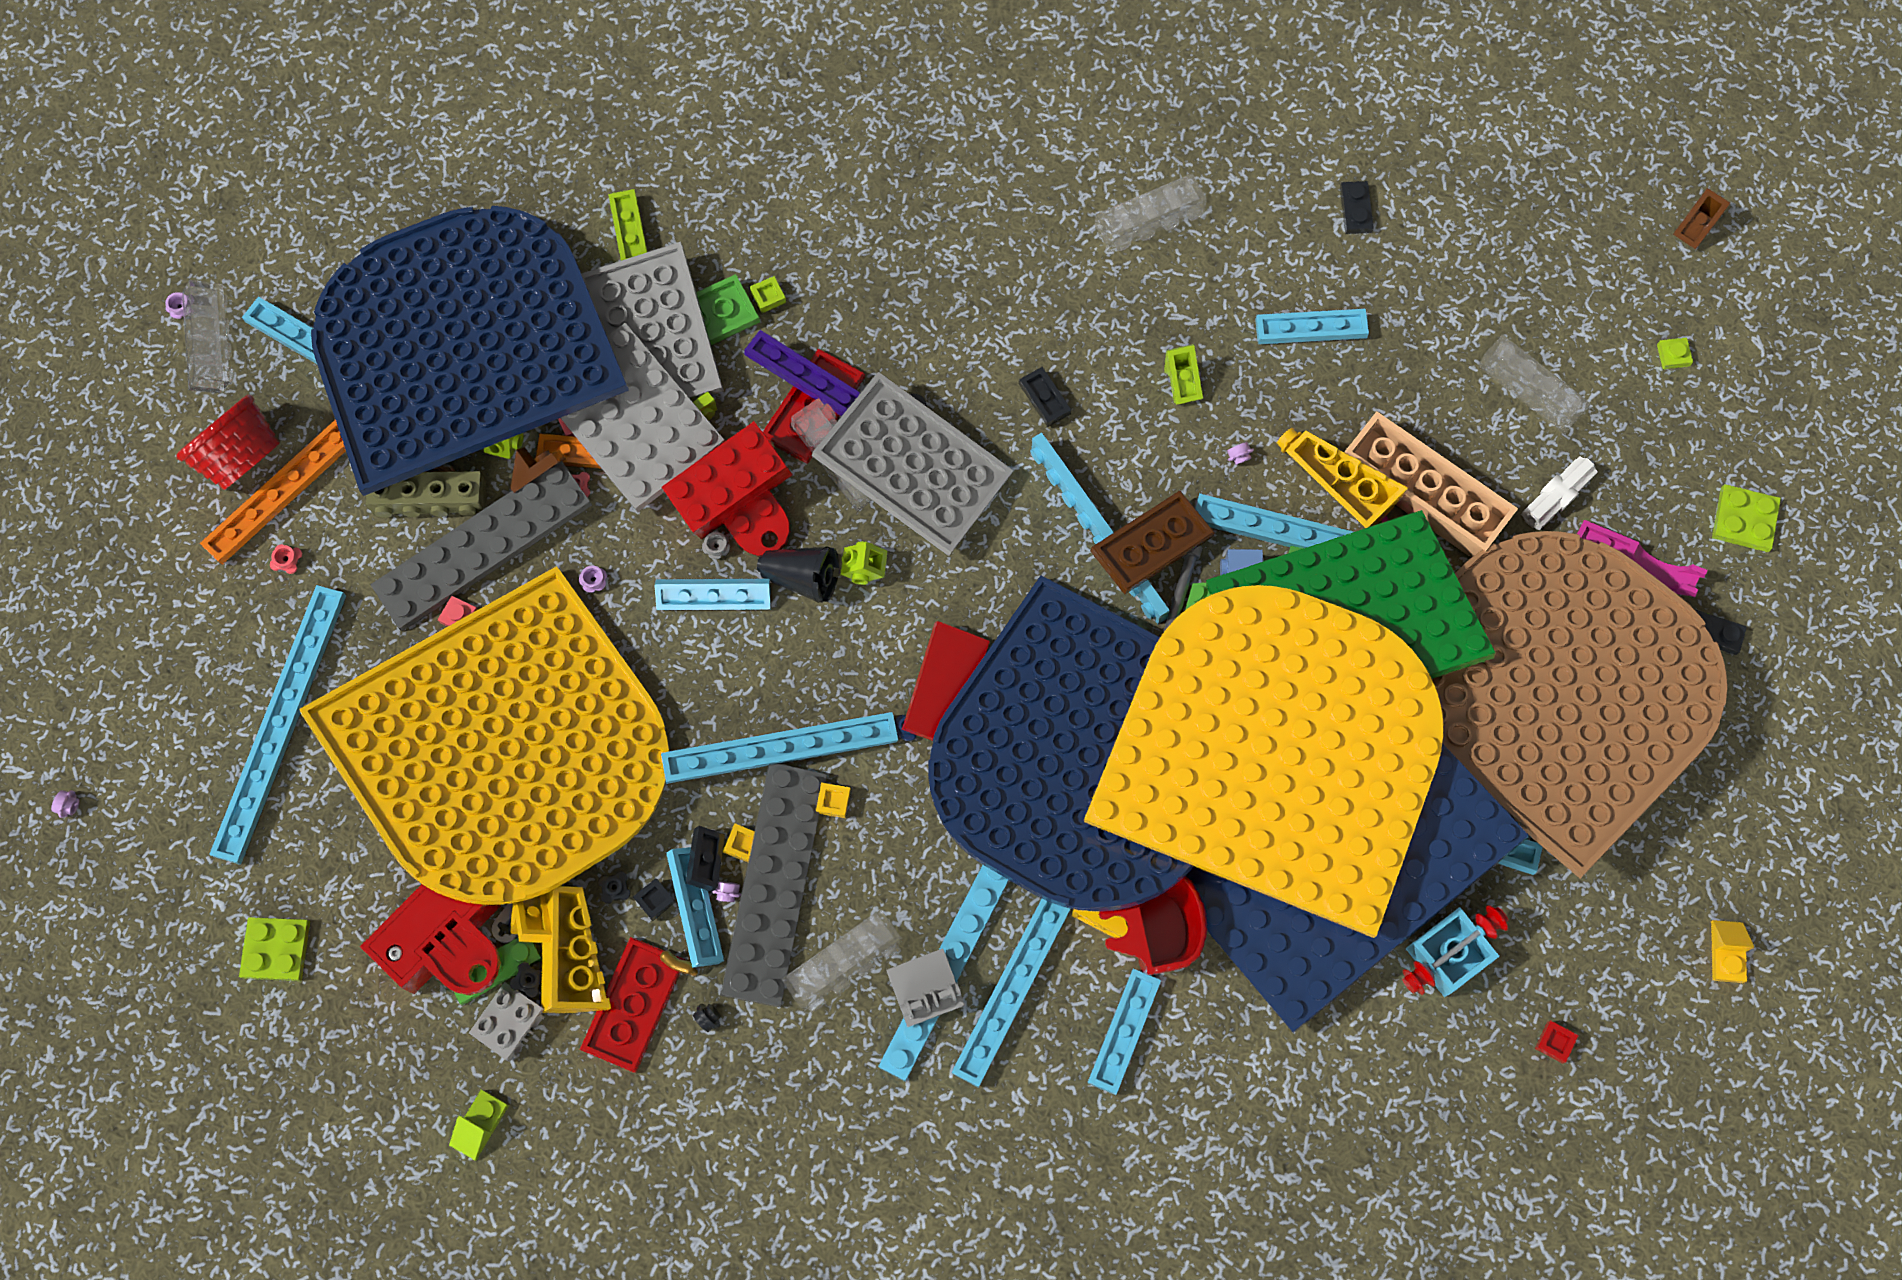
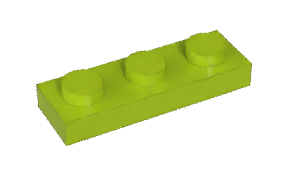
M635 189L608 194L621 261L647 253Z

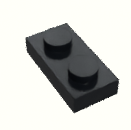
M1368 181L1341 182L1340 194L1345 234L1372 233L1374 227Z
M1043 367L1019 379L1020 387L1047 427L1071 414V408Z
M1694 609L1706 623L1705 628L1713 641L1718 643L1720 650L1734 655L1740 653L1747 626Z
M698 826L693 830L686 884L710 892L718 888L725 834L702 826Z

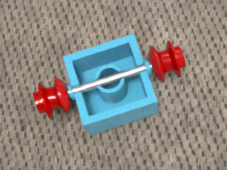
M1486 906L1487 914L1485 916L1479 913L1475 915L1477 925L1475 926L1459 907L1405 948L1415 960L1413 962L1415 969L1412 972L1407 969L1403 970L1405 977L1402 981L1407 989L1413 994L1418 992L1420 995H1424L1423 987L1428 984L1431 987L1436 986L1440 993L1446 997L1497 959L1499 955L1484 936L1496 939L1498 937L1496 930L1499 928L1503 931L1508 930L1507 922L1509 920L1503 910L1499 907Z

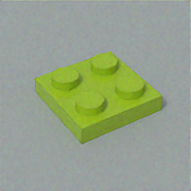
M1724 484L1720 490L1712 538L1769 552L1773 546L1781 498Z
M248 917L239 977L242 979L302 981L310 921Z

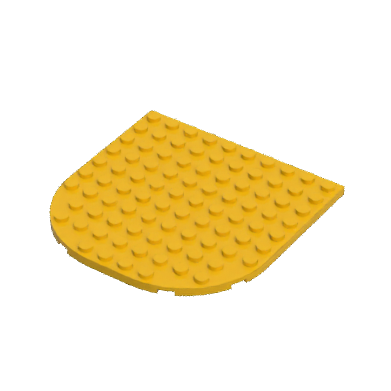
M557 566L299 709L310 729L399 864L424 886L449 898L467 903L484 905L516 903L535 898L561 886L616 852L637 835L656 810L666 784L661 753L669 752L664 722L658 708Z
M1242 586L1215 593L1186 609L1169 625L1158 640L1142 675L1084 822L1375 938L1441 754L1443 717L1437 690L1431 676L1414 651L1392 631L1363 615L1310 595L1276 586Z

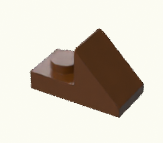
M1707 188L1673 235L1694 249H1697L1730 205V202Z
M525 447L517 449L511 490L513 493L517 492L554 465L566 460L560 450L553 453L546 450L534 460Z

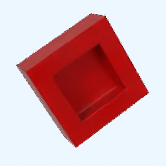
M1550 1020L1546 1023L1535 1049L1563 1064L1567 1062L1578 1035Z

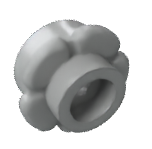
M712 532L706 536L702 544L703 552L708 554L711 559H720L722 555H727L730 550L729 539L722 533ZM715 544H718L719 547H718V548H714V545H715Z

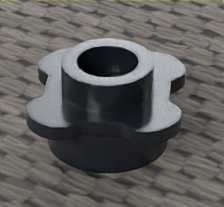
M619 871L616 875H602L599 878L598 884L602 887L603 892L601 900L604 903L610 904L612 901L627 900L630 897L631 893L626 884L628 879L626 873ZM613 885L617 886L616 890H612Z
M527 962L519 964L517 975L510 981L511 989L525 993L528 998L535 997L538 994V987L542 982V970L531 968ZM529 977L531 979L530 983L525 982V978Z

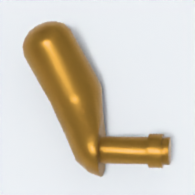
M668 950L661 953V961L671 969L684 974H691L692 976L698 974V970L692 968L690 961L680 960Z

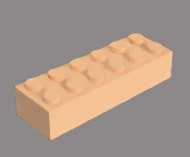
M1377 411L1344 452L1390 479L1406 486L1408 490L1396 503V506L1408 514L1422 510L1429 525L1436 534L1471 558L1481 550L1486 552L1518 509Z

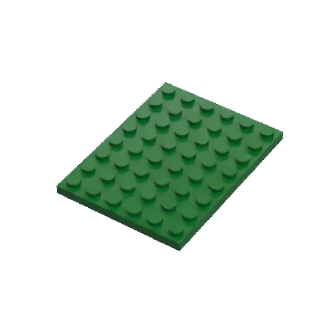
M1422 510L1206 580V587L1210 595L1242 586H1276L1295 590L1363 615L1378 622L1401 638L1421 660L1431 679L1493 659L1495 656V651Z

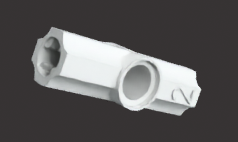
M1579 456L1560 476L1557 474L1542 489L1540 495L1522 512L1521 515L1525 522L1532 528L1540 530L1558 511L1562 512L1578 496V492L1597 474L1594 464L1588 458Z

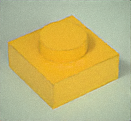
M821 783L816 812L822 815L846 818L851 788Z
M734 824L723 853L748 863L755 831Z

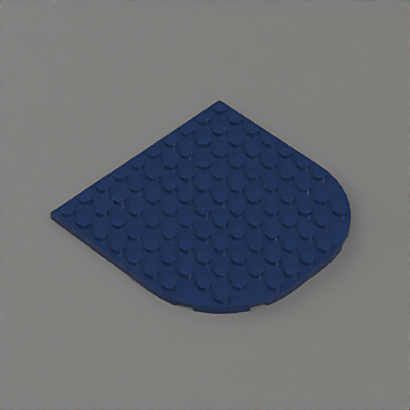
M491 206V209L476 210L473 207H465L437 215L381 237L360 249L361 254L350 263H343L325 285L314 310L316 317L314 329H311L314 357L359 491L363 496L629 391L569 246L559 233L557 234L546 225V222L521 210L501 206Z
M1040 575L948 707L933 737L930 760L928 761L930 792L942 824L959 847L982 865L1050 903L1083 911H1113L1142 904L1166 892L1189 873L1194 867L1191 864L1084 822L1142 675L1160 637Z
M1442 743L1436 771L1375 938L1195 866L1186 876L1195 885L1205 906L1208 933L1294 1034L1525 841L1529 835Z

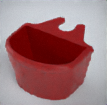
M246 395L178 451L176 458L181 462L184 461L190 468L193 467L199 474L202 473L206 479H210L215 485L218 484L225 490L270 453L280 442L274 436L275 433L269 428L270 425L266 422V417L260 412L261 409L254 402V397Z
M1187 876L1166 892L1142 904L1113 911H1099V917L1102 920L1119 916L1125 919L1128 924V931L1124 936L1110 937L1105 941L1106 948L1137 957L1141 971L1147 975L1188 967L1200 957L1207 938L1205 906L1195 885Z

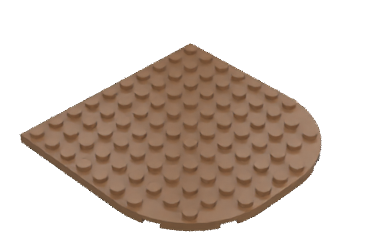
M1554 531L1530 532L1515 535L1512 539L1496 545H1490L1486 552L1484 550L1478 552L1455 573L1495 651V656L1493 659L1433 678L1432 681L1437 690L1442 710V743L1529 836L1581 879L1708 745L1718 729L1723 708L1726 704V669L1718 643L1713 641L1705 628L1706 623L1698 613L1680 596L1628 556L1605 543L1600 542V544L1582 539L1578 534Z

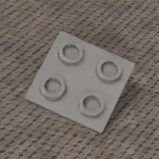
M943 948L886 970L907 1028L965 1006Z
M504 982L469 1034L510 1062L513 1057H518L517 1054L524 1045L521 1043L522 1040L526 1043L529 1041L525 1038L526 1034H534L530 1030L531 1027L535 1029L540 1021L545 1018L543 1016L544 1013H542L544 1009L519 991L512 990L510 985Z

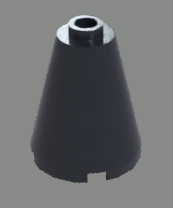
M825 546L768 550L758 559L757 570L760 572L763 579H770V582L818 603L828 602L834 593L838 577H833L834 568H839V556L835 548Z

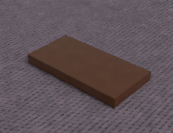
M1178 491L1092 546L1090 552L1125 595L1211 539L1215 532L1184 494Z

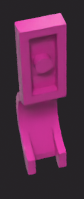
M1586 520L1583 521L1577 533L1582 539L1597 544L1602 542L1622 552L1676 594L1695 597L1698 592L1695 586L1700 577L1705 578L1708 571L1694 564L1675 566L1664 563L1649 555L1641 547L1640 542Z

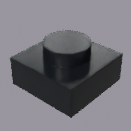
M657 878L633 896L652 921L676 903Z

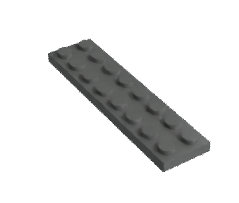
M560 462L517 492H509L370 585L398 629L404 631L448 602L451 596H457L592 506V504L564 463Z
M778 763L768 765L720 996L772 1007H781L819 813L816 812L821 783H825L827 774Z

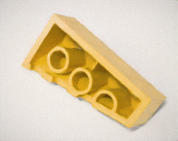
M1305 431L1286 450L1288 455L1364 528L1377 525L1408 490L1406 486L1390 479L1308 431Z
M559 886L545 893L552 936L549 943L542 942L541 1007L544 1009L542 1013H579L609 1010L611 1006L609 998H606L603 985L605 981L596 954L598 951L590 930L591 921L583 887Z

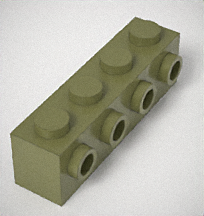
M480 471L423 472L366 495V506L373 514L382 518L391 517L392 514L418 517L424 513H431V515L437 517L447 516L448 513L474 516L485 509L486 480Z

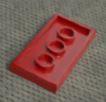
M819 348L810 360L855 390L858 389L865 378V373ZM793 386L763 430V433L773 446L808 464L813 457V451L829 433L840 415Z
M940 621L934 623L902 730L933 741L939 722L948 707L985 656L989 640Z
M630 937L605 992L606 998H609L611 1009L596 1012L579 1050L637 1073L681 973L671 969L661 961L660 955L663 950Z

